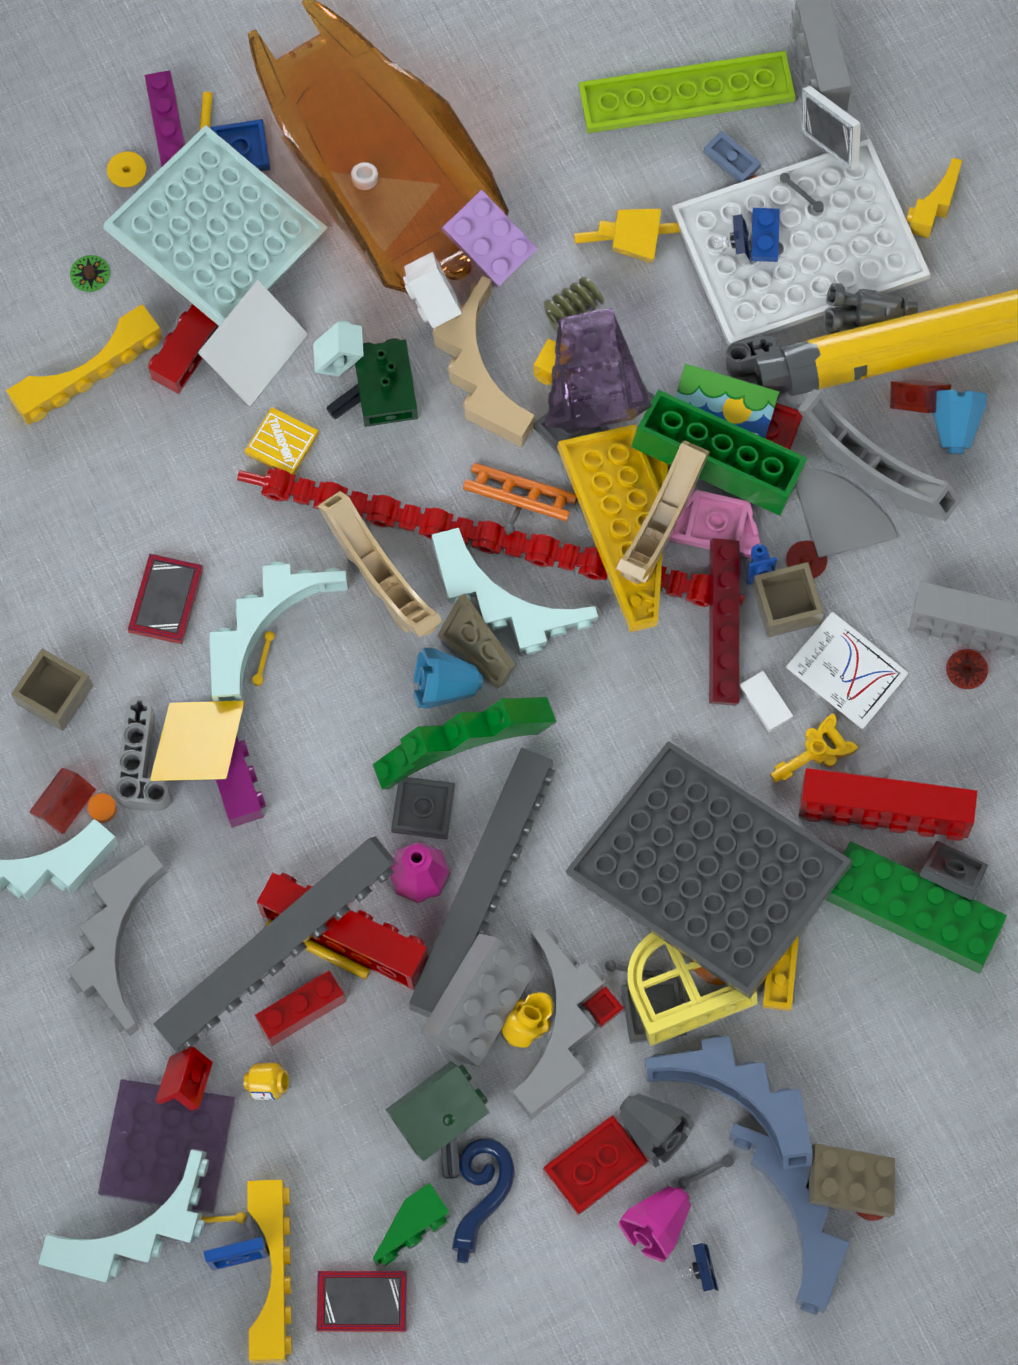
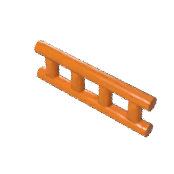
M475 462L471 469V473L478 475L475 482L466 479L463 484V490L566 522L570 516V511L563 509L566 502L575 505L577 501L575 493ZM488 478L503 482L501 490L485 485ZM514 486L529 490L527 498L511 493ZM540 494L556 499L553 506L538 502Z

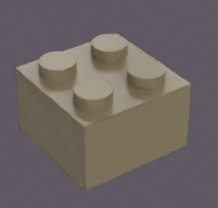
M808 562L754 576L753 591L767 637L822 623L824 612Z
M42 648L11 695L18 706L64 731L92 689L93 683L88 674Z

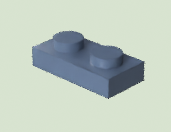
M720 131L703 150L706 156L739 183L749 180L761 167V162L723 131Z

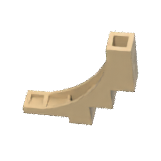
M482 275L478 283L474 282L468 292L469 298L465 305H460L462 314L435 327L432 335L434 336L435 347L455 356L450 361L447 369L450 383L470 392L463 403L465 419L523 447L534 428L535 415L518 406L497 387L489 376L479 354L476 340L479 314L493 292L492 279Z
M687 441L681 443L644 523L628 551L620 558L616 569L622 572L621 575L627 580L636 584H641V581L646 583L650 580L661 552L667 546L676 523L687 506L710 451Z
M340 491L318 505L320 512L348 560L358 566L370 589L382 599L396 625L406 633L411 631L418 637L434 632L436 626L443 622L439 614L430 608L401 576L367 528L350 498Z

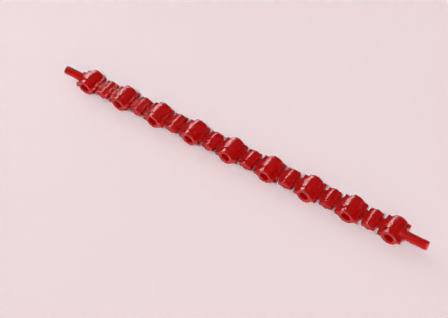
M268 469L266 476L240 470L237 481L263 487L261 495L271 500L288 502L291 495L294 496L293 502L302 505H309L310 501H314L313 508L319 509L318 505L340 491L345 495L348 493V488L335 482L325 483L320 481L319 487H315L316 481L307 478H299V481L295 482L296 475L282 469ZM352 491L351 496L347 495L361 518L363 514H367L366 521L379 527L394 528L395 522H399L398 527L406 531L415 532V528L420 527L418 533L431 540L432 534L459 528L465 545H468V541L472 540V548H476L483 553L500 554L501 548H504L505 554L511 557L521 558L522 553L526 554L525 561L539 567H553L556 561L559 562L558 568L574 571L575 566L580 567L578 574L592 580L606 581L608 577L597 547H585L584 553H580V547L564 543L563 548H560V540L545 534H532L530 540L526 539V533L514 531L507 535L504 527L493 521H479L477 527L473 526L474 521L468 518L458 517L456 522L453 521L454 514L440 508H426L423 514L420 513L421 507L405 504L404 508H400L401 501L387 495L373 494L371 501L367 500L368 494L359 491ZM662 566L660 592L662 588H665V594L679 598L682 597V593L687 594L685 601L700 607L709 606L710 575L692 573L691 580L686 579L687 573L671 570L669 575L666 574L667 567ZM740 594L741 606L743 605L745 595Z

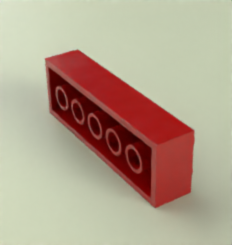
M806 768L802 782L798 816L804 817L809 822H820L822 819L833 821V824L839 826H848L850 823L861 824L862 828L869 830L883 827L889 828V831L893 833L914 831L923 837H934L937 834L944 835L949 840L961 841L963 838L968 839L974 825L978 790Z
M272 872L257 900L261 916L273 921L313 886L307 885L305 888L296 884L297 880L286 873L278 875ZM350 910L338 921L333 918L326 924L329 929L317 939L313 936L310 938V940L411 990L415 989L429 958L428 950L424 946L425 942L413 935H409L407 938L399 934V929L389 923L384 922L381 925L372 921L373 916L362 910H358L357 913Z

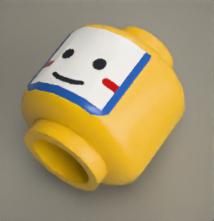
M254 1063L250 1067L249 1072L244 1075V1088L249 1091L250 1096L254 1100H278L288 1090V1072L283 1070L279 1063Z

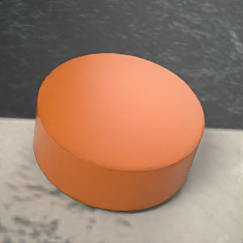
M99 793L94 795L88 802V812L93 820L95 819L99 823H106L115 817L117 806L110 795Z

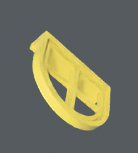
M652 932L638 944L629 961L627 973L629 992L645 1028L650 1046L757 1005V991L749 999L731 986H727L700 997L689 971L702 966L696 962L685 964L680 951ZM665 944L676 969L642 981L643 970L648 958L657 948ZM680 976L690 1001L655 1015L644 989Z

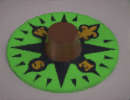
M86 255L74 262L70 270V278L73 285L85 292L101 289L106 285L110 277V269L107 262L95 255Z

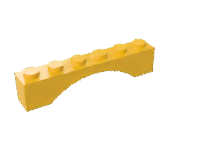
M141 304L119 318L116 330L109 342L87 363L58 375L28 376L6 390L8 397L27 425L32 422H39L49 411L64 406L71 397L78 393L86 392L93 383L101 378H108L114 373L115 369L123 364L133 362L146 349L151 350L155 348L163 339L160 327L144 305Z
M283 1180L247 1181V1211L259 1225L266 1238L272 1267L271 1283L266 1302L258 1318L249 1329V1361L251 1364L287 1362V1355L292 1354V1336H287V1324H292V1307L286 1306V1294L292 1293L291 1276H286V1265L291 1264V1247H286V1235H291L290 1217H285V1205H290V1187L285 1188Z

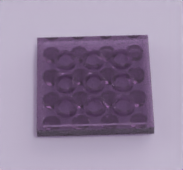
M121 1079L98 1195L164 1205L184 1177L190 1151L196 1149L207 1152L205 1159L209 1160V1165L205 1177L200 1176L197 1188L201 1189L197 1206L193 1205L191 1210L214 1214L236 1101L235 1097L204 1092L199 1108L190 1111L175 1098L161 1105L155 1100L160 1085Z

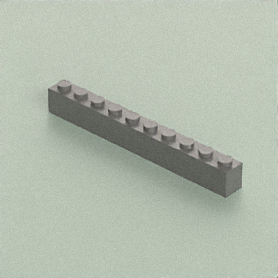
M521 747L410 999V1010L430 1017L479 934L486 935L489 923L486 922L490 912L495 913L501 897L497 896L501 886H507L512 872L508 869L512 860L517 862L523 846L519 844L523 835L528 837L534 821L530 819L534 810L539 811L543 804L545 796L542 795V791L545 785L550 786L556 771L552 769V759Z
M376 836L367 839L154 1022V1026L174 1050L182 1047L185 1049L192 1047L200 1040L197 1035L202 1030L210 1031L221 1022L219 1016L227 1010L228 1013H231L243 1003L240 998L247 992L250 995L255 993L264 985L262 982L264 977L269 973L271 976L276 975L286 966L283 963L285 959L290 955L295 958L307 948L305 945L306 941L312 936L317 939L329 929L326 925L333 918L338 921L351 910L348 905L355 899L358 902L365 899L372 892L370 887L376 881L383 883L394 874L392 868L397 864L396 860Z

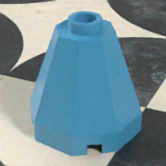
M957 390L932 391L930 393L929 405L941 448L948 449V454H964V449H970L987 404V393L965 391L963 393L957 392Z
M423 648L422 653L419 652L417 655L414 670V683H418L419 690H414V699L418 708L430 709L474 697L477 690L482 688V674L472 664L435 648Z

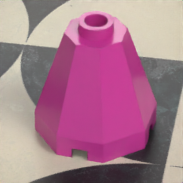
M421 841L398 849L394 856L397 864L392 868L394 874L390 876L396 894L416 903L426 901L425 899L440 896L450 876V871L442 851Z
M668 1186L629 1208L621 1217L618 1226L631 1244L636 1246L637 1242L646 1247L641 1251L643 1254L664 1263L674 1250L691 1207L689 1195L679 1187L673 1188Z

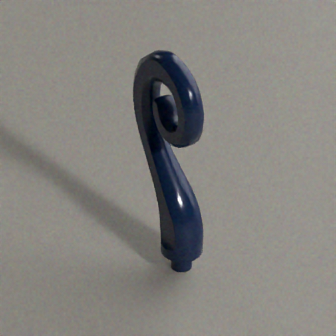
M482 1138L471 1142L465 1147L460 1156L459 1169L462 1177L467 1182L481 1186L490 1182L494 1177L495 1168L492 1164L485 1165L483 1171L479 1173L472 1169V1160L481 1153H488L496 1158L499 1165V1176L493 1190L472 1208L458 1224L452 1244V1250L457 1252L458 1263H468L469 1253L476 1251L480 1226L502 1204L510 1192L514 1181V1162L510 1152L499 1141L492 1138Z

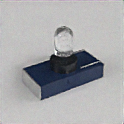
M742 214L733 215L732 224L734 232L730 233L732 249L736 248V256L741 264L750 263L746 221ZM727 236L713 239L712 246L715 249L729 247Z
M704 1242L693 1244L692 1249H694L693 1253H695L696 1262H693L692 1266L696 1279H701L704 1293L713 1294L719 1292L708 1244ZM691 1267L676 1270L674 1278L677 1281L693 1278Z

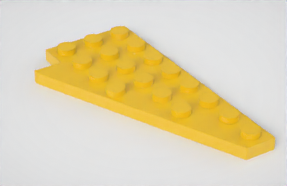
M635 424L558 442L557 446L630 633L657 626L663 550L650 580L646 583L642 581L641 584L633 583L621 575L622 572L616 568L620 558L626 554L638 534L668 474V464L631 447L637 429Z

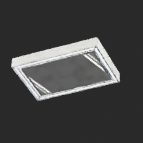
M813 87L803 88L801 133L850 170L859 167L861 123Z

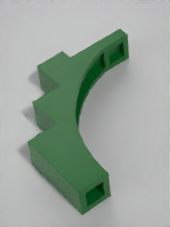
M547 697L501 698L483 712H460L443 725L416 727L400 739V745L372 765L381 789H390L409 775L447 757L503 739L539 735L557 721Z

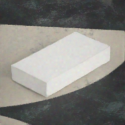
M764 671L739 684L740 690L769 733L793 719L792 713Z

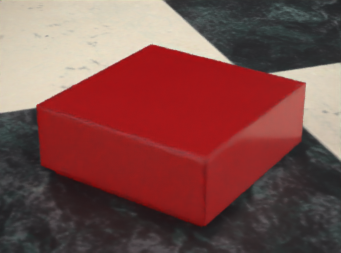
M606 986L583 1004L584 1008L592 1015L601 1028L624 1010L623 1006Z

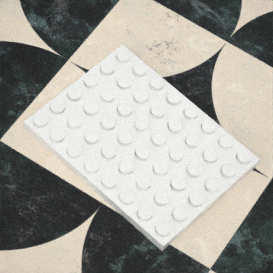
M870 139L860 142L859 167L850 170L832 155L826 153L671 206L674 219L679 225L680 233L728 346L734 342L765 336L823 316L827 308L841 310L851 306H829L827 304L826 296L832 283L843 284L846 292L855 294L859 289L876 290L881 294H887L930 279L929 269ZM788 173L790 179L815 201H821L824 204L823 211L816 213L813 210L812 204L787 183L780 181V175ZM753 208L780 209L778 262L751 261ZM742 214L746 221L750 263L741 264L736 256V248L732 249L730 233L734 232L732 224L733 215Z

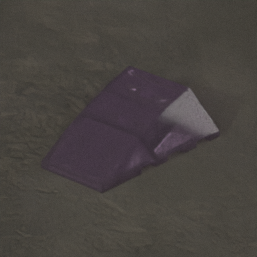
M612 308L559 318L555 346L556 358L551 375L553 380L548 398L549 410L545 420L546 427L584 430L633 420L652 407Z

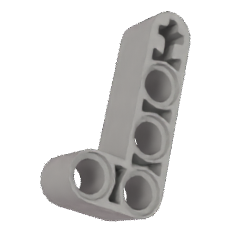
M142 696L133 697L126 706L115 793L121 805L126 808L163 811L168 808L172 799L164 781H150V778H146L155 715L149 700ZM140 709H145V711L141 712L140 721L142 724H140L136 713H139ZM136 734L144 736L143 740L139 743L134 744L130 742L131 738ZM130 762H140V765L137 769H126L127 765ZM126 789H136V793L132 797H123V792ZM156 790L164 792L163 797L159 800L150 798L151 794Z

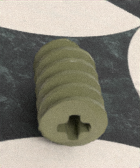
M581 277L579 284L572 283L570 290L564 288L561 291V295L555 294L552 297V301L547 299L543 304L550 324L557 332H561L560 322L568 327L570 325L568 317L578 321V311L586 316L587 310L585 306L588 305L592 310H595L596 305L594 301L597 300L603 305L604 298L593 282L586 277Z

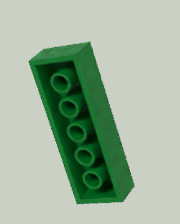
M659 389L641 419L631 445L632 448L669 465H672L683 441L710 451L699 479L781 516L798 483L808 459Z
M849 841L843 855L851 859L853 865L836 885L826 901L980 974L1007 915L974 899L971 901L920 877L919 873Z

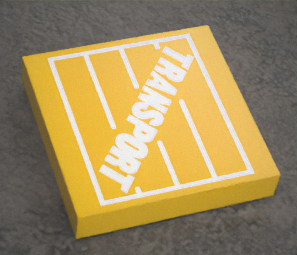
M271 407L244 452L245 455L273 469H282L295 475L317 439L319 430Z

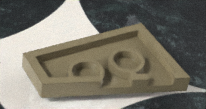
M465 593L458 597L437 637L469 664L476 666L478 671L499 689L505 685L516 665Z

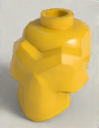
M536 992L529 994L526 1000L522 998L517 1001L502 1027V1033L510 1045L528 1048L535 1039L542 1037L545 1032H549L551 1028L549 1017L553 1014L552 998L546 993Z

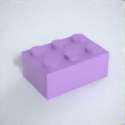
M480 190L441 228L447 237L484 276L492 279V284L495 287L500 286L538 249L483 190Z

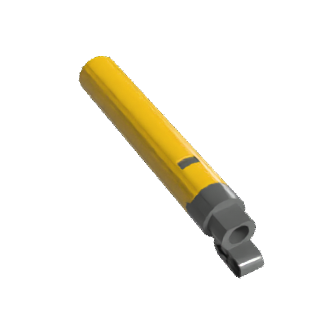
M1018 289L777 347L775 339L767 335L734 342L726 350L727 371L734 377L755 374L759 386L779 391V394L788 392L790 396L812 392L813 389L820 390L1017 342Z

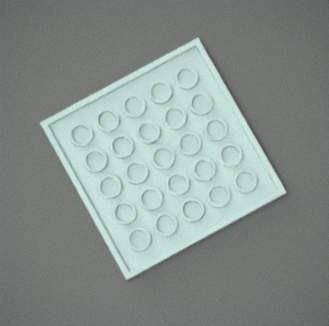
M206 125L103 225L104 230L218 326L222 324L257 279L269 291L325 234L328 228Z

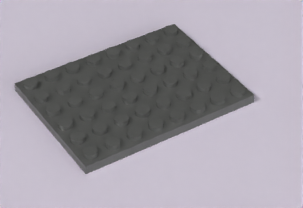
M668 741L567 868L566 873L572 879L750 999L853 864L851 859Z

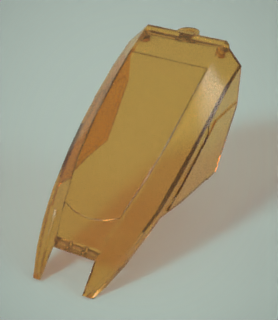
M303 0L301 4L320 34L281 56L279 59H275L256 29L249 32V45L256 72L270 108L284 135L282 136L283 140L331 217L382 285L386 288L408 294L403 277L406 276L404 266L431 252L434 253L448 279L459 280L466 277L472 269L471 261L447 237L441 228L480 190H483L506 216H508L509 210L491 169L450 103L415 75L389 60L349 22L317 0ZM359 163H370L377 169L378 182L369 190H360L352 183L351 171Z

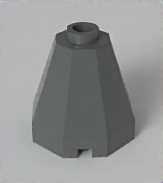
M641 1094L633 1097L628 1096L620 1106L621 1113L619 1116L646 1160L655 1168L660 1166L658 1160L661 1159L665 1163L673 1157L688 1138L684 1133L686 1127L692 1130L694 1126L691 1116L684 1110Z

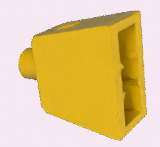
M620 209L617 211L615 222L600 220L598 236L613 238L612 251L647 263H653L661 209Z

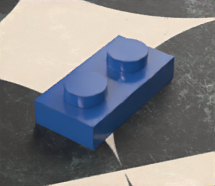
M753 208L751 261L778 262L780 209Z

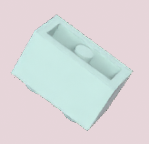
M339 321L313 343L315 373L339 377L362 358V326L353 325L349 321Z

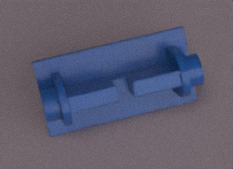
M757 544L751 549L752 561L749 563L747 585L753 584L755 575L775 571L777 558H770L767 548L762 544Z

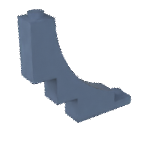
M734 1123L729 1140L734 1141L733 1145L739 1149L749 1151L750 1148L755 1149L751 1165L774 1185L787 1204L796 1224L802 1252V1275L795 1303L800 1304V1309L809 1314L817 1315L818 1312L824 1313L849 1242L821 1232L830 1207L809 1203V1189L805 1187L809 1179L810 1166L783 1170L777 1149L769 1136Z

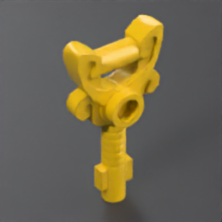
M832 713L820 724L818 730L809 728L806 731V751L787 763L782 761L774 767L775 771L770 773V777L775 783L781 779L785 782L793 777L792 772L811 760L816 764L824 762L826 767L831 768L835 766L836 758H844L854 754L858 750V746L853 742H845L835 728L836 716ZM825 734L830 738L836 749L827 746L823 738Z

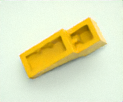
M952 157L947 172L938 186L926 198H918L915 208H909L906 220L907 223H911L910 229L913 235L929 239L935 217H947L962 164L961 159Z

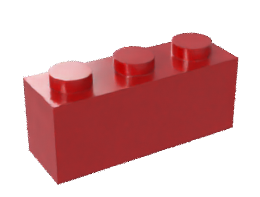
M193 304L188 311H184L180 315L177 323L178 326L173 333L167 334L163 342V348L159 354L156 353L152 356L148 364L151 379L177 394L181 392L203 358L198 352L219 327Z
M328 970L255 1014V1017L270 1044L274 1046L346 1002V998L332 973Z

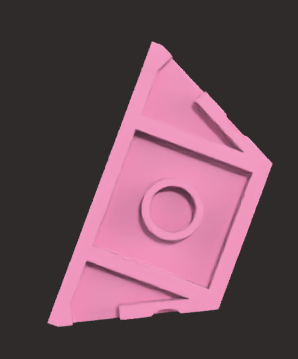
M698 490L691 495L669 539L672 542L709 550L710 540L713 538L739 540L740 556L751 559L752 547L760 544L758 529L753 519V511L749 501Z

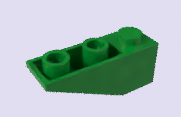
M430 1183L404 1200L373 1257L376 1266L381 1263L384 1266L388 1265L399 1257L398 1251L406 1246L408 1249L415 1247L423 1241L422 1235L431 1229L433 1232H437L448 1224L446 1219L450 1217V1213Z

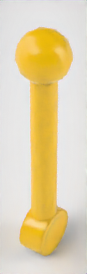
M267 631L264 634L266 641L258 671L252 678L255 686H261L264 682L262 673L270 643L275 638V634L272 631Z
M239 1212L231 1216L201 1217V1220H204L205 1223L236 1221L242 1224L246 1221L247 1217L245 1213Z

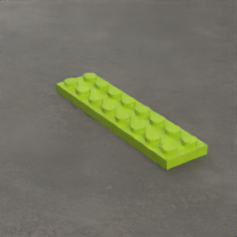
M786 50L578 82L587 134L795 102V92Z

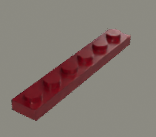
M717 538L710 540L709 704L733 706L739 704V540Z

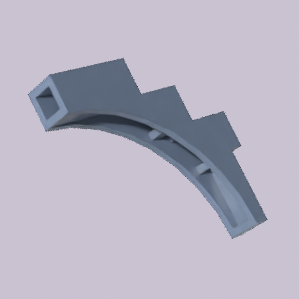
M713 1035L707 1039H702L701 1050L698 1051L688 1049L677 1054H655L652 1057L645 1058L647 1082L676 1081L696 1084L729 1097L750 1112L772 1140L777 1149L783 1170L812 1166L813 1151L800 1089L791 1090L785 1088L775 1093H770L765 1062H746L741 1066H735L730 1036Z

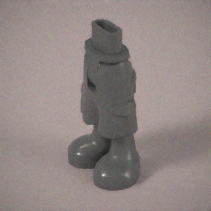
M832 283L826 296L827 304L829 306L851 305L856 306L855 311H844L827 308L824 317L827 332L834 334L840 332L845 323H853L855 328L916 314L918 313V302L908 301L905 297L881 294L879 291L859 289L855 294L846 292L843 284Z

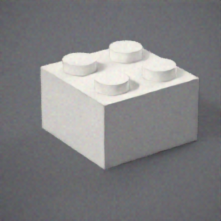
M433 252L404 266L406 276L403 277L406 284L405 288L412 300L416 298L417 310L424 323L429 321L432 328H435L462 314L458 298Z

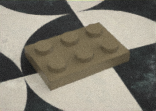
M817 1143L811 1146L813 1156L809 1174L810 1204L888 1218L895 1215V1158Z

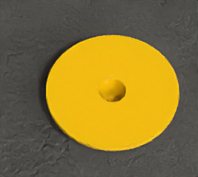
M125 151L118 153L110 159L107 165V175L110 181L116 186L123 188L139 184L146 174L144 159L134 152Z

